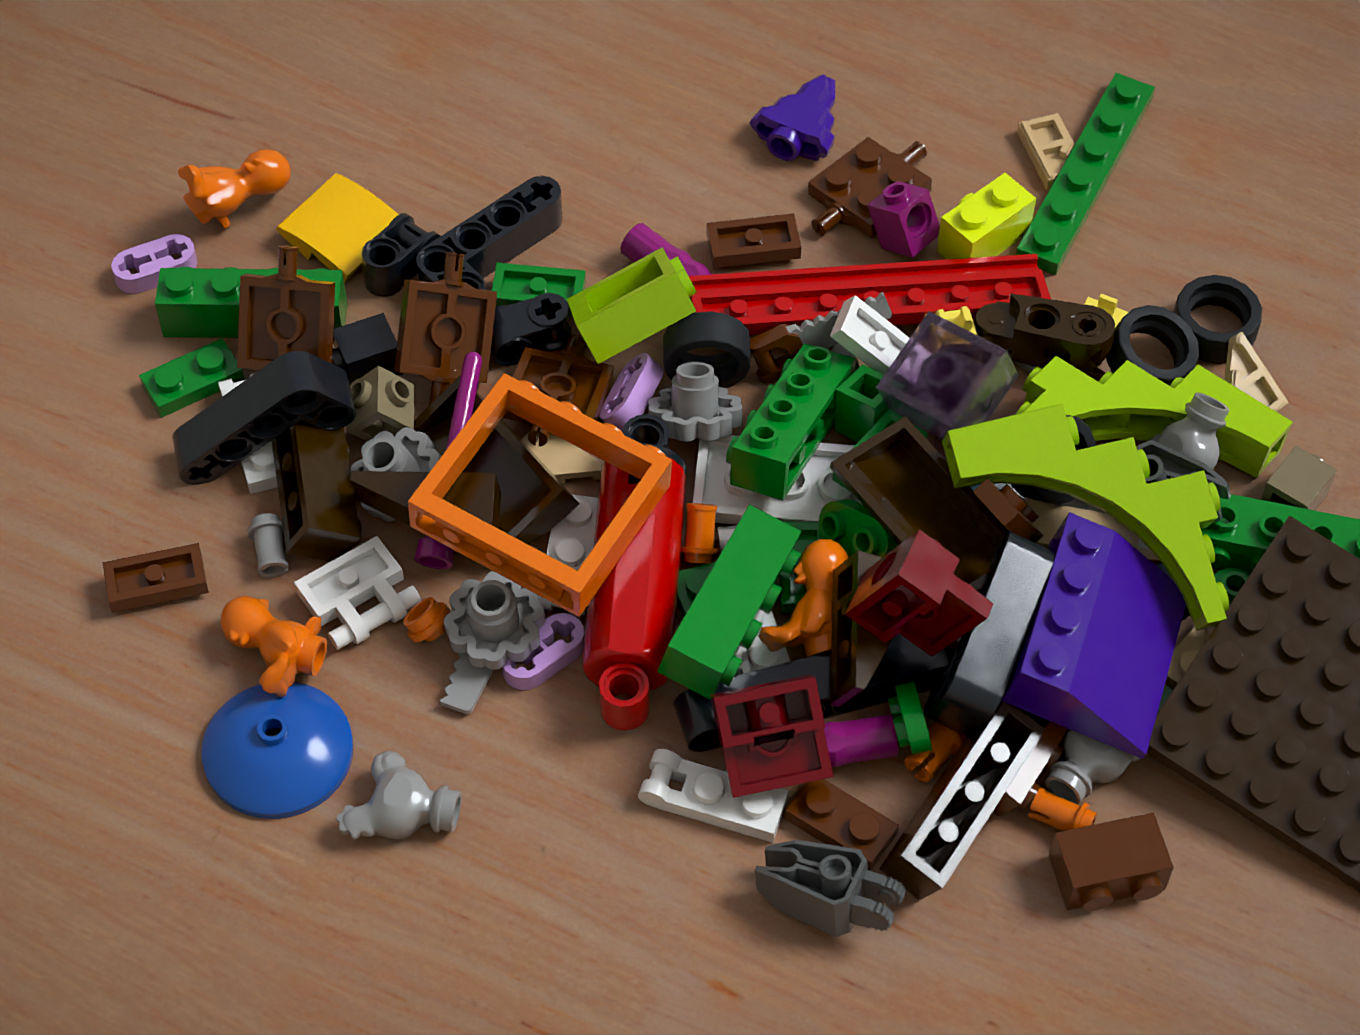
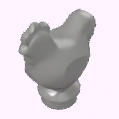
M1195 393L1191 402L1185 404L1186 418L1169 424L1161 434L1155 435L1150 440H1154L1205 463L1213 470L1219 458L1216 430L1226 425L1225 418L1230 410L1226 405L1213 397L1202 393Z
M1068 729L1063 736L1061 744L1063 747V761L1056 762L1051 766L1050 774L1046 778L1045 784L1051 793L1079 804L1084 797H1088L1091 794L1092 783L1113 782L1120 778L1132 761H1138L1140 758Z
M385 751L375 756L371 765L372 777L376 787L370 801L358 807L347 805L344 811L338 814L336 818L340 824L339 831L344 835L349 834L353 840L360 836L373 837L374 835L391 839L407 838L423 824L428 823L437 833L441 830L454 832L460 815L462 792L450 790L448 785L440 786L436 791L429 790L422 776L406 767V761L400 754L393 751Z

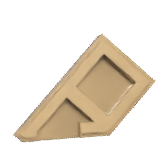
M1058 113L1018 122L1017 134L1046 190L1051 189L1074 148V142Z
M1243 332L1232 336L1229 339L1224 380L1277 412L1289 402Z
M550 433L548 441L544 446H539V438L536 446L530 443L528 434L522 439L561 483H565V479L593 477V480H600L602 462L560 437Z

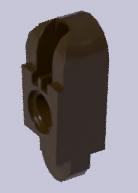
M1011 293L1010 303L997 301V303L984 305L976 313L975 330L978 338H986L987 346L1012 351V361L1044 368L1057 356L1085 373L1091 372L1100 366L1111 351L1114 343L1115 321L1108 312L1095 306Z

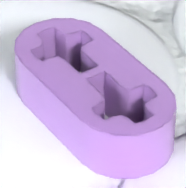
M173 234L118 253L113 258L111 267L117 287L125 293L136 294L157 287L160 268H196L198 262L194 244L190 238L184 235ZM178 253L181 258L174 260L171 255ZM136 268L138 273L131 275L128 270Z
M640 353L624 366L602 406L599 417L605 423L612 424L622 431L629 419L637 415H643L648 405V400L652 398L664 374L663 368L647 353Z
M559 613L545 619L544 625L538 629L540 645L530 652L528 658L523 661L525 664L532 661L533 669L529 671L524 667L516 669L515 661L507 658L505 665L502 667L506 683L514 689L531 690L576 660L584 650L585 641L584 626L578 618L571 614ZM559 633L563 637L571 634V642L566 643L561 639L554 643V634Z

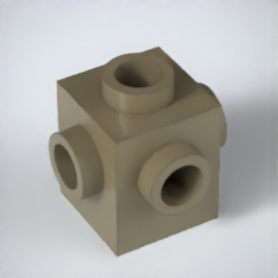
M377 366L350 385L356 417L351 424L347 425L348 433L369 441L382 431H388L395 437L397 432L404 427L414 430L413 383Z

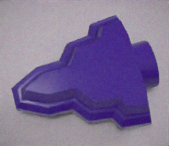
M821 74L804 83L796 94L780 97L773 106L761 107L750 120V126L761 139L766 141L768 149L774 156L784 161H793L798 155L814 161L828 156L835 136L831 133L835 118L830 112L835 104V79Z

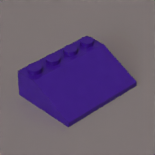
M1069 512L1049 542L1048 549L1055 553V558L1001 701L1143 759L1148 750L1186 603L1175 582L1120 534Z

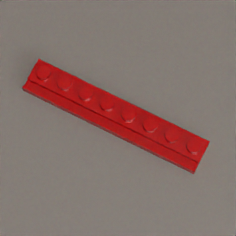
M1037 254L689 276L697 291L696 294L689 297L696 312L712 311L728 314L740 320L749 330V335H759L780 324L800 326L805 320L813 321L818 315L825 317L829 311L838 312L842 308L844 301L855 295L864 302L869 296L876 298L880 292L884 293L892 312V316L887 321L893 325L924 323L925 314L936 313L937 310L941 309L944 312L960 310L963 306H967L970 309L972 320H976V313L984 305L997 303V301L1010 303L1011 293L1051 299L1042 269H1039L1037 265Z

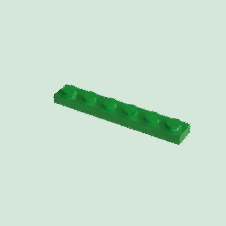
M1115 73L1017 247L1016 255L1037 254L1038 268L1053 275L1057 274L1152 101L1155 90L1154 86Z

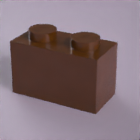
M1154 812L1056 832L1048 855L1066 910L1083 907L1086 911H1095L1107 907L1115 900L1133 897L1134 900L1138 901L1151 899L1166 889L1174 868Z

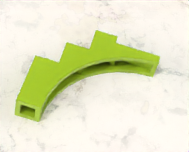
M1057 356L1043 369L1036 367L1029 374L1023 385L1026 397L1023 405L1016 413H1025L1063 403L1067 415L1079 417L1090 427L1095 441L1134 437V440L1149 441L1155 435L1161 434L1169 424L1184 420L1187 416L1185 404L1191 402L1195 393H1202L1222 402L1230 410L1225 418L1226 425L1216 430L1219 445L1218 459L1235 466L1255 478L1281 452L1293 423L1288 418L1199 364L1185 378L1177 377L1169 386L1128 360L1114 374L1110 371L1106 372L1098 382Z
M1063 403L949 430L946 433L942 444L954 488L980 485L988 478L992 483L1032 485L1068 494L1104 511L1135 533L1162 562L1183 595L1196 631L1215 627L1218 623L1227 619L1225 611L1229 610L1228 595L1223 583H1216L1211 566L1215 562L1214 547L1209 535H1202L1201 531L1202 528L1208 527L1218 518L1217 511H1220V498L1217 488L1213 482L1208 483L1205 471L1147 484L1145 478L1150 476L1148 459L1143 449L1137 450L1134 437L1076 450L1075 445L1079 444L1077 424L1073 416L1066 417Z

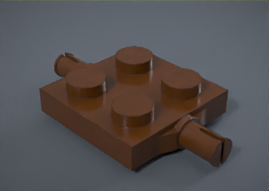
M867 137L808 182V195L822 203L827 209L819 217L812 220L811 224L815 232H819V235L823 236L838 223H844L857 227L872 238L877 233L868 204L883 193L887 186L900 181L929 189V192H931L932 178L913 166L927 156L925 146L922 143L919 145V142L915 141L901 154H896L870 137Z
M278 246V273L270 276L244 274L240 276L237 368L261 370L279 356L292 351L308 352L332 364L335 282L309 280L302 275H298L297 253L299 247Z
M445 252L443 280L432 282L404 280L394 372L414 374L427 381H432L429 406L450 386V383L452 384L461 375L464 357L469 352H476L481 356L482 366L478 382L487 383L497 292L475 289L469 284L461 282L465 254Z
M571 335L562 352H547L525 347L512 377L519 381L526 380L531 382L540 392L559 402L566 401L575 405L584 415L597 421L613 381L614 365L598 364L583 357L582 353L587 345L584 338L579 335L576 342V335ZM507 411L503 416L505 419L533 424L510 411ZM533 424L528 434V440L536 446L539 438V446H544L548 441L550 432Z

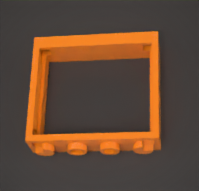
M503 373L408 500L410 527L580 617L669 488L672 459L666 457L655 446L643 445L625 436L616 426L609 423H600L584 415L575 405L566 401L559 402L540 392L531 382L526 380L519 381ZM507 411L640 479L638 485L578 571L443 500L445 494Z

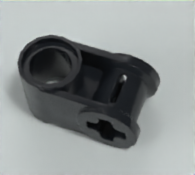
M401 213L396 216L383 231L368 241L362 249L366 289L370 293L382 297L398 293L404 286V280H411L418 274L416 258L419 251L441 235L435 231L427 232L415 224L414 218L407 213Z
M544 293L511 305L495 307L491 353L495 362L501 366L517 365L525 347L547 352L565 349L568 338L572 335L571 326L567 322L569 316L567 301L558 294ZM544 306L548 308V317L544 315ZM552 329L556 330V340H553Z

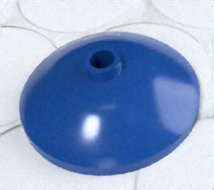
M294 682L292 686L288 687L286 696L279 697L275 693L264 691L259 684L236 694L215 713L203 737L201 756L208 783L225 804L249 816L280 819L305 813L319 806L333 795L349 771L354 745L352 731L345 713L323 691L303 683ZM271 729H281V732L276 736L265 735Z

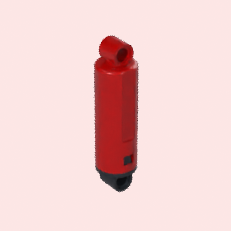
M648 414L637 415L629 419L624 425L622 433L643 445L655 446L666 457L672 459L670 486L588 604L582 668L586 677L599 686L602 718L612 728L622 731L633 730L644 723L650 711L649 691L658 689L668 681V677L657 671L675 633L687 469L684 460L674 451L669 450V431L667 425L660 418ZM604 460L601 464L594 546L640 482V479ZM623 693L635 696L629 700L615 698V696Z

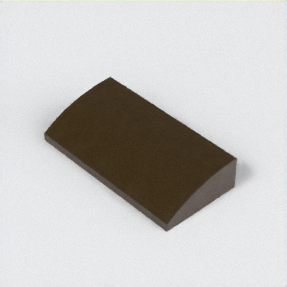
M460 376L414 420V430L425 433L433 442L434 449L441 456L446 451ZM476 392L472 415L484 400L478 392ZM503 419L500 420L463 470V472L496 473L501 490L499 529L528 545L556 526L580 504Z
M906 416L831 462L830 469L898 545L920 529L960 559L954 575L973 586L977 592L980 591L993 555L1003 536L1009 530L975 495L974 490L970 486L954 488L948 462Z

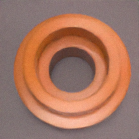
M433 597L425 598L417 603L407 613L403 624L408 628V637L413 642L423 640L431 642L438 638L445 631L444 618L450 613L448 606L444 602L437 603Z

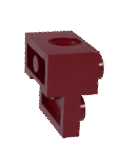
M919 529L865 571L845 615L884 643L900 634L932 657L985 621L994 603L977 592L973 586L955 576L954 571L960 559L945 549L937 540L930 538Z
M808 674L710 695L731 796L733 798L834 777L824 732L826 727L814 676ZM791 732V737L753 744L754 739L758 737Z

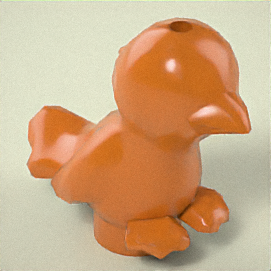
M261 149L249 154L239 169L222 166L197 168L195 165L180 167L177 171L180 178L187 181L190 191L183 196V199L197 219L205 225L216 217L225 229L231 226L228 215L239 208L248 198L255 195L278 193L286 187L291 176L288 160L278 151L271 149Z
M819 539L812 542L803 551L799 563L793 572L797 575L794 583L803 584L806 593L797 603L787 623L782 626L761 627L758 635L761 642L767 646L770 652L778 651L785 646L793 647L798 644L804 645L807 657L831 651L833 570L849 558L841 544L831 539Z
M250 596L236 597L225 605L220 621L224 637L231 644L239 648H259L268 667L259 680L264 691L275 693L279 697H285L288 687L293 685L298 673L316 676L320 672L327 651L326 638L316 636L321 630V617L312 616L305 625L293 621L278 620L269 611V600L256 599Z

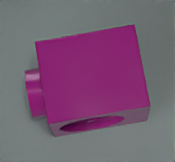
M896 181L887 186L883 193L868 204L882 249L913 258L939 236L940 225L929 189Z

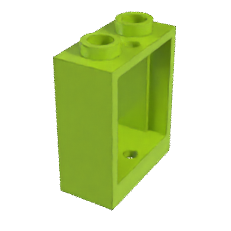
M662 247L568 298L567 302L577 328L596 362L600 364L696 312L689 297L696 294L697 291L678 256L669 260Z

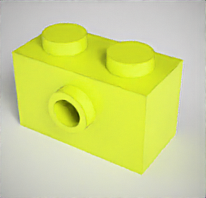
M1003 173L975 194L969 193L964 196L955 208L941 217L937 252L945 259L998 256L1024 237L1033 219L1036 197L1008 174Z

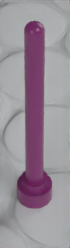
M469 352L463 360L446 450L472 416L482 366V358L476 352ZM424 534V538L418 540L414 560L425 567L449 569L453 565L455 550Z

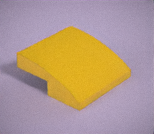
M335 173L277 226L276 231L291 245L299 247L298 251L308 260L314 255L330 270H342L345 283L363 266L362 249L364 245L383 231L399 214L370 191L354 181Z

